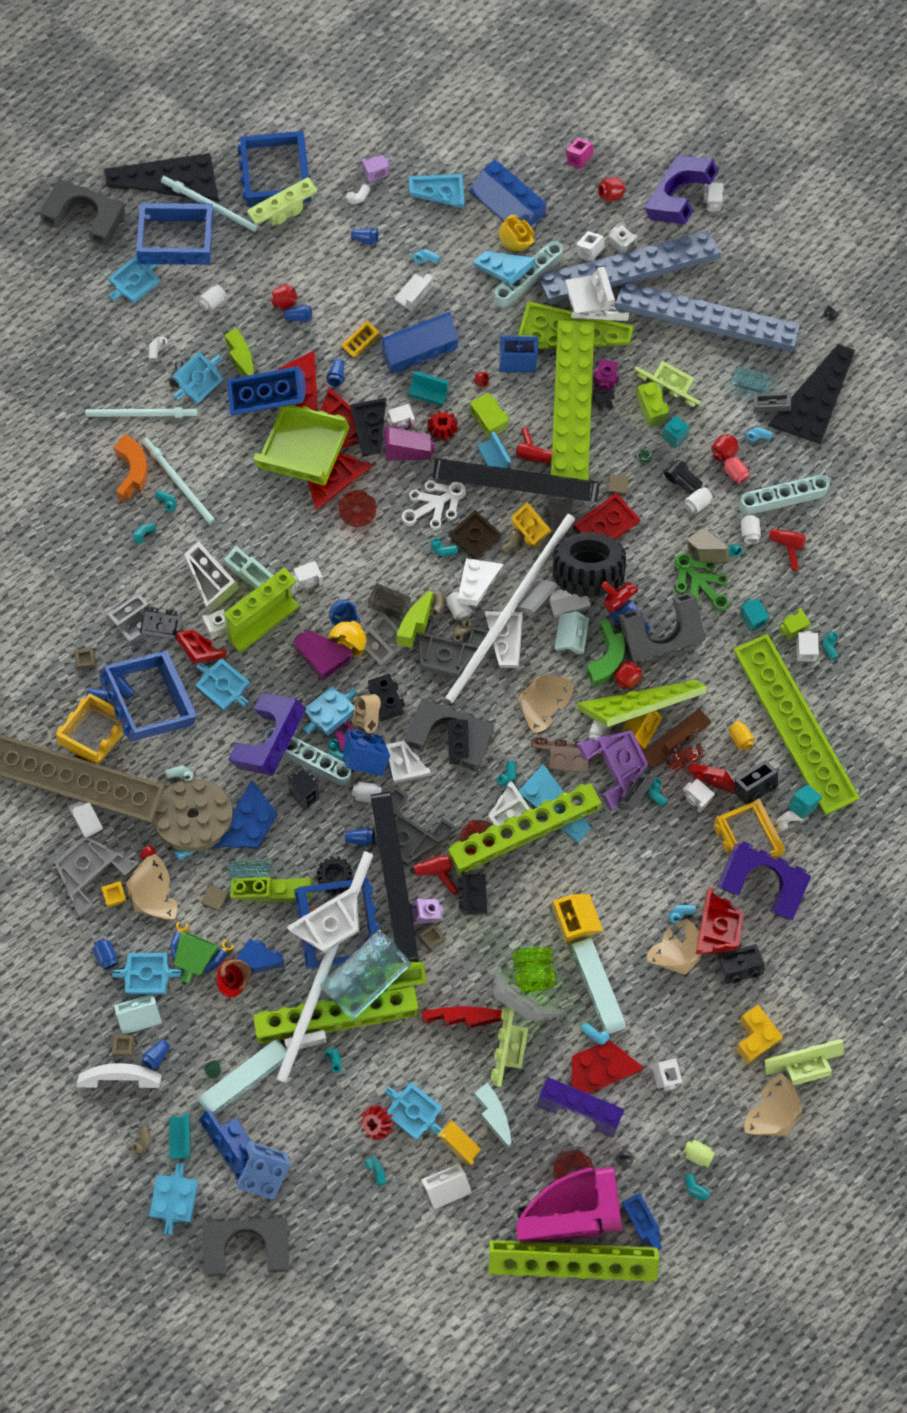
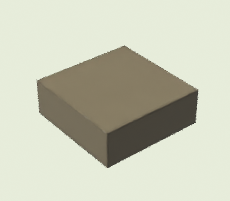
M610 474L608 493L626 496L629 476Z
M94 648L74 651L77 670L96 668Z
M210 884L201 904L219 912L228 897V893Z
M434 923L418 935L430 952L446 941V937Z
M114 1034L112 1056L133 1057L135 1036Z

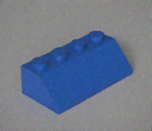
M496 159L481 171L469 190L473 196L502 221L510 215H517L516 219L520 221L524 219L532 227L546 214V202Z
M450 312L382 338V356L391 374L402 372L409 366H417L427 359H435L440 354L450 353L458 348V336Z
M298 366L227 379L231 416L303 403L306 394L305 373Z

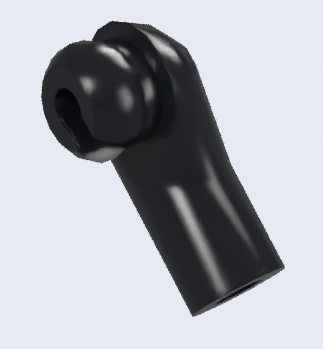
M182 361L175 363V372L184 365ZM170 377V387H179V384Z

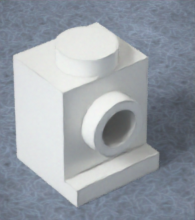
M712 182L711 185L705 184L703 203H706V210L709 212L721 211L723 183Z
M623 225L618 228L615 226L609 232L608 243L620 254L629 252L636 246L637 235H633Z
M589 231L576 244L578 258L589 262H594L597 255L605 247L603 236Z
M406 404L388 410L387 426L402 430L408 426L415 428V418L410 405Z
M316 561L294 569L295 576L293 577L297 580L295 583L296 587H300V589L311 588L316 583L319 586L323 585L322 575Z
M224 609L208 616H202L203 624L211 640L227 633L223 614L225 612Z
M698 779L693 783L690 781L683 789L687 801L693 806H698L697 811L699 813L707 807L715 795Z
M676 1058L650 1065V1069H653L658 1089L664 1088V1091L676 1089V1084L682 1083Z

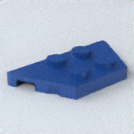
M254 781L250 782L233 811L230 830L228 833H225L215 847L258 849L278 815Z

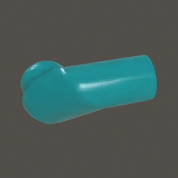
M157 490L155 498L164 502L166 511L174 512L177 508L175 497L164 491Z
M155 522L141 525L132 534L135 544L143 543V536L145 534L157 531Z
M432 539L430 547L439 556L444 557L458 554L456 545L445 547L440 539Z
M737 544L728 545L730 550L729 557H737L743 553L742 546Z
M836 632L826 634L822 644L823 650L831 661L839 657L834 649L836 640H838Z
M335 738L330 739L328 742L329 755L343 761V753L339 741Z
M507 761V772L497 777V783L501 787H507L509 782L516 780V761Z
M653 778L655 781L648 789V796L663 807L668 799L660 794L661 781L658 778Z
M335 1047L326 1048L325 1058L332 1059L331 1070L334 1073H339L342 1061L338 1049Z
M376 1157L366 1159L365 1167L367 1170L373 1169L377 1186L385 1185L387 1181L379 1160Z
M694 1174L684 1176L690 1196L701 1201L710 1197V1190L696 1184Z

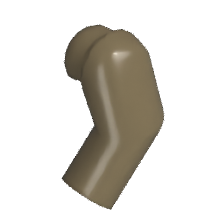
M512 529L510 531L509 542L500 546L503 554L519 548L522 534L519 530Z
M433 590L435 605L430 610L432 616L437 617L445 607L444 595L439 590Z
M464 619L461 624L454 627V641H462L463 635L470 632L472 626L470 620Z
M148 1125L138 1127L140 1139L131 1147L132 1152L136 1155L144 1154L151 1145Z

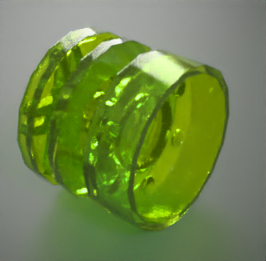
M537 946L513 952V969L519 970L514 974L515 985L522 991H540L556 986V970L549 968L555 964V959L552 958L554 956L553 949Z

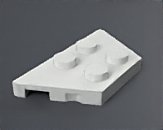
M350 888L287 926L288 930L324 953L358 933L359 919L356 888Z

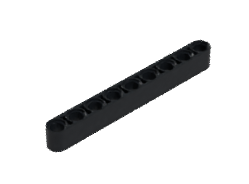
M435 459L433 478L591 502L598 501L600 482L447 459Z
M387 791L371 794L398 963L419 962L391 793Z

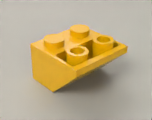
M572 894L553 900L552 909L565 944L603 932L590 894Z

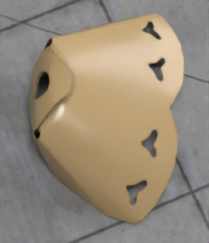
M545 675L532 679L520 691L517 702L533 733L541 732L552 724L553 720L550 716L558 708L564 709L573 693L574 682L563 677ZM568 685L567 693H565L564 687ZM557 699H563L559 702V705H557ZM548 716V718L545 719V722H543L544 720L542 717Z
M156 854L147 857L133 872L127 881L128 895L132 908L136 913L174 920L177 915V901L168 898L171 903L165 902L166 895L170 891L168 888L170 878L165 864ZM153 860H155V863L158 864V867L152 866ZM160 873H162L163 881L158 878Z
M684 919L678 924H674L678 928L686 925L685 930H683L686 939L683 943L675 935V939L669 940L672 934H674L669 928L665 932L662 942L655 944L647 954L648 962L683 975L687 974L702 958V954H695L699 931L689 919Z
M781 1073L772 1078L761 1092L764 1100L758 1105L757 1109L752 1108L749 1111L744 1124L745 1133L785 1137L800 1118L802 1106L798 1094L789 1079ZM782 1080L781 1086H775L776 1083H779V1081ZM769 1091H771L773 1097L767 1099L766 1097L769 1095ZM759 1112L760 1118H753Z

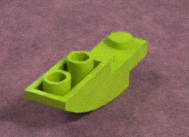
M231 878L230 898L254 902H295L294 889L313 885V880L311 878ZM312 892L307 893V900L312 899Z

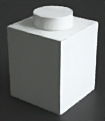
M811 631L798 633L796 638L797 661L817 660L819 655L818 633H812Z

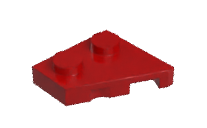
M195 630L178 632L175 639L193 664L226 657V650L221 649L219 651L212 646V641L202 637Z
M695 763L690 764L688 770L695 780L698 779L701 782L735 794V783L726 770Z

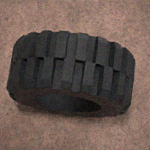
M596 532L574 533L569 537L563 538L555 546L553 551V578L563 591L567 590L571 595L576 594L578 597L588 596V598H594V596L603 597L605 594H608L601 586L603 582H608L617 590L625 580L626 552L623 546L611 536L607 537L606 534H596Z

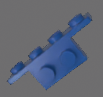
M209 1109L199 1119L201 1126L208 1133L213 1145L219 1150L225 1163L229 1165L238 1181L246 1166L244 1161L249 1159L246 1146L251 1139L237 1118L220 1126Z

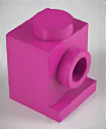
M577 138L566 149L567 163L583 169L586 161L594 154L593 143Z

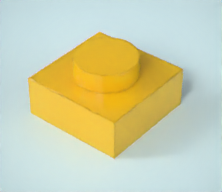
M121 881L101 887L107 907L127 902Z

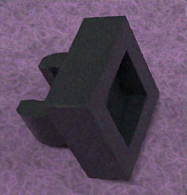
M613 391L593 394V401L598 403L600 411H603V404L605 402L608 403L609 409L613 408V403L610 401L615 399Z

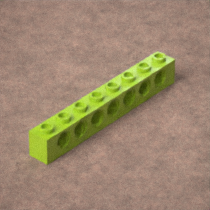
M591 783L587 785L581 784L570 793L563 792L559 794L555 800L542 802L539 805L540 807L526 809L521 813L522 815L516 818L514 816L507 818L501 825L497 826L495 824L488 827L481 834H472L468 837V840L462 843L461 841L453 843L450 846L451 848L448 849V855L458 875H460L462 872H467L600 810L602 803ZM580 800L582 804L576 806L572 803V801ZM562 808L565 812L558 814L555 812V809ZM544 816L547 820L540 822L537 820V817ZM526 824L529 826V829L521 830L519 826ZM508 832L511 834V837L506 839L501 834ZM489 840L492 841L494 845L491 847H487L483 843ZM467 849H474L476 853L468 855L465 851Z
M414 986L401 987L396 990L383 989L373 994L361 993L351 998L343 996L334 1001L321 1000L316 1004L312 1016L320 1015L321 1017L317 1020L310 1019L305 1034L323 1030L325 1033L418 1017L419 1011ZM395 1000L401 1002V1004L397 1006L392 1005L391 1003ZM305 1003L294 1008L282 1007L277 1011H260L253 1015L258 1045L271 1043L276 1039L283 1041L284 1039L292 1038L298 1023H292L291 1020L294 1018L300 1019ZM374 1004L381 1005L379 1009L371 1008ZM356 1007L361 1009L357 1013L351 1011L353 1008ZM334 1011H339L341 1013L339 1016L331 1015V1013ZM273 1022H279V1023H281V1024H280L279 1026H277V1027H272V1026H271V1024H272Z
M490 1240L488 1274L532 1275L537 1277L554 1276L558 1278L576 1277L580 1279L598 1278L601 1280L620 1279L622 1281L641 1280L643 1282L657 1281L658 1248Z

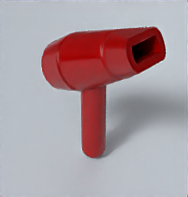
M523 427L521 432L525 443L518 444L516 457L526 461L542 462L550 465L553 451L534 446L528 428Z
M771 529L768 540L787 547L791 570L794 572L798 571L799 567L795 549L802 550L806 543L805 535L795 531Z
M606 581L601 584L602 588L609 594L603 600V605L611 613L620 609L631 596L638 592L637 586L629 581L617 590Z
M448 855L436 856L413 866L415 876L437 875L451 894L456 895L458 893V888L446 874V872L452 870V861Z

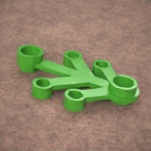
M686 553L677 555L674 560V566L679 570L675 591L678 594L686 592L685 578L687 572L692 578L690 593L697 598V603L699 604L698 588L700 587L713 601V608L716 611H725L729 603L728 598L724 595H717L707 582L717 583L721 587L726 586L728 583L727 575L698 573L694 568H702L708 573L714 572L716 563L692 560ZM684 561L687 565H681L680 562ZM711 564L713 568L709 569L707 565ZM724 578L725 582H720L719 579ZM681 585V586L684 587V589H683V590H679V589H678V586ZM721 602L723 607L717 606V603Z

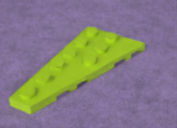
M527 301L518 335L538 336V350L556 349L558 320L595 322L594 347L630 345L634 326L611 320L571 318L572 311Z
M689 680L667 686L630 691L624 694L577 702V707L579 711L604 726L610 727L705 694L707 689L706 685L699 681Z

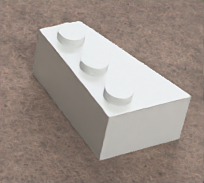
M200 542L184 554L209 612L212 613L233 595L239 587Z

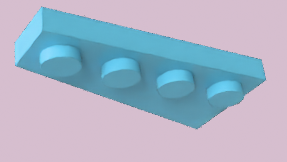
M544 764L519 790L523 799L534 808L540 807L539 805L546 800L552 801L557 799V796L564 792ZM562 808L555 809V812L558 814L565 812ZM581 818L559 829L578 843L591 827L584 818Z

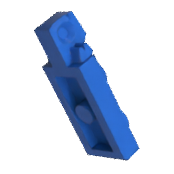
M638 1193L621 1202L644 1245L649 1243L651 1248H658L660 1250L662 1248L658 1240L661 1237L660 1229L641 1194Z

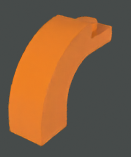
M126 434L114 446L115 456L130 466L129 475L116 490L117 498L122 502H125L127 498H131L135 489L142 492L148 478V466L144 451L134 439Z

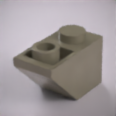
M705 528L686 539L688 552L700 562H728L730 560L728 545L725 542H721L713 532H709Z

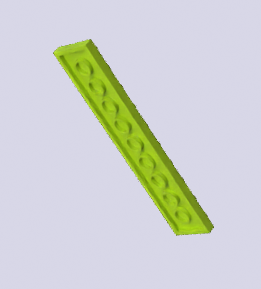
M558 320L551 475L588 480L595 322Z
M763 635L734 648V655L805 783L822 796L818 806L823 815L826 816L859 801V795L769 635Z

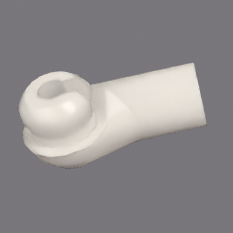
M787 811L776 820V825H778V830L784 831L788 829L787 823L790 821H803L804 818L801 819L793 811Z

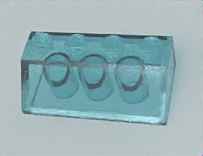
M379 929L333 972L320 987L353 1021L412 963Z

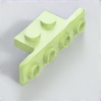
M305 178L248 209L247 212L256 225L269 219L272 226L282 224L287 218L296 216L303 210V200L317 193V188L309 178Z
M664 361L661 362L654 376L637 366L634 370L638 373L637 377L640 379L655 381L657 387H660L661 390L664 387L669 390L671 396L677 399L679 396L684 398L685 403L691 407H695V405L701 406L699 400L687 394L695 380L690 375Z
M507 1005L502 1010L503 1027L498 1032L500 1044L499 1048H496L494 1056L496 1067L495 1069L493 1068L491 1073V1081H493V1085L498 1087L502 1085L505 1066L522 1068L528 1033L527 1027L512 1025L514 1010Z
M840 1039L799 1051H792L784 1055L773 1056L765 1060L766 1075L786 1070L792 1085L831 1076L832 1070L827 1059L842 1056L844 1054V1042Z

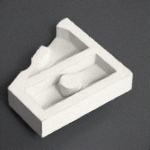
M405 741L386 745L391 755L388 762L394 783L431 775L430 769L425 767L420 758L410 750Z
M512 781L509 782L506 790L488 815L492 825H501L507 818L512 816L516 818L522 815L523 811L529 809V806Z

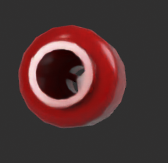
M618 177L603 179L598 186V194L606 202L621 200L626 192L625 184Z
M283 284L272 290L273 297L270 298L274 308L278 307L281 311H284L296 305L298 295L292 285Z
M730 434L720 435L711 446L713 458L718 462H725L728 458L734 457L739 450L738 440Z
M632 661L623 662L614 673V677L617 679L615 683L623 690L626 687L633 689L643 677L641 674L642 669Z

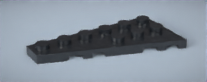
M210 153L104 168L106 184L109 188L137 189L140 192L152 191L157 194L185 197L186 195L176 193L172 190L173 188L161 182L162 177L166 176L175 182L183 183L184 187L207 199L219 202Z
M837 344L791 397V411L778 412L769 422L768 427L821 444L855 350Z

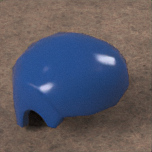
M339 600L331 605L329 610V619L333 626L340 622H358L359 620L356 606L349 600Z

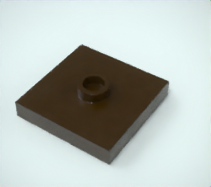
M474 510L449 533L448 537L472 559L477 560L502 537V534L481 514Z

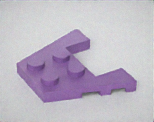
M632 730L576 744L583 759L586 760L601 752L616 782L615 786L602 794L609 810H614L617 807V802L626 795L629 786L636 781L648 765Z

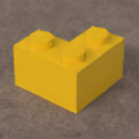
M759 1005L741 1017L739 1022L750 1036L737 1045L736 1051L746 1064L749 1065L781 1042L783 1036Z

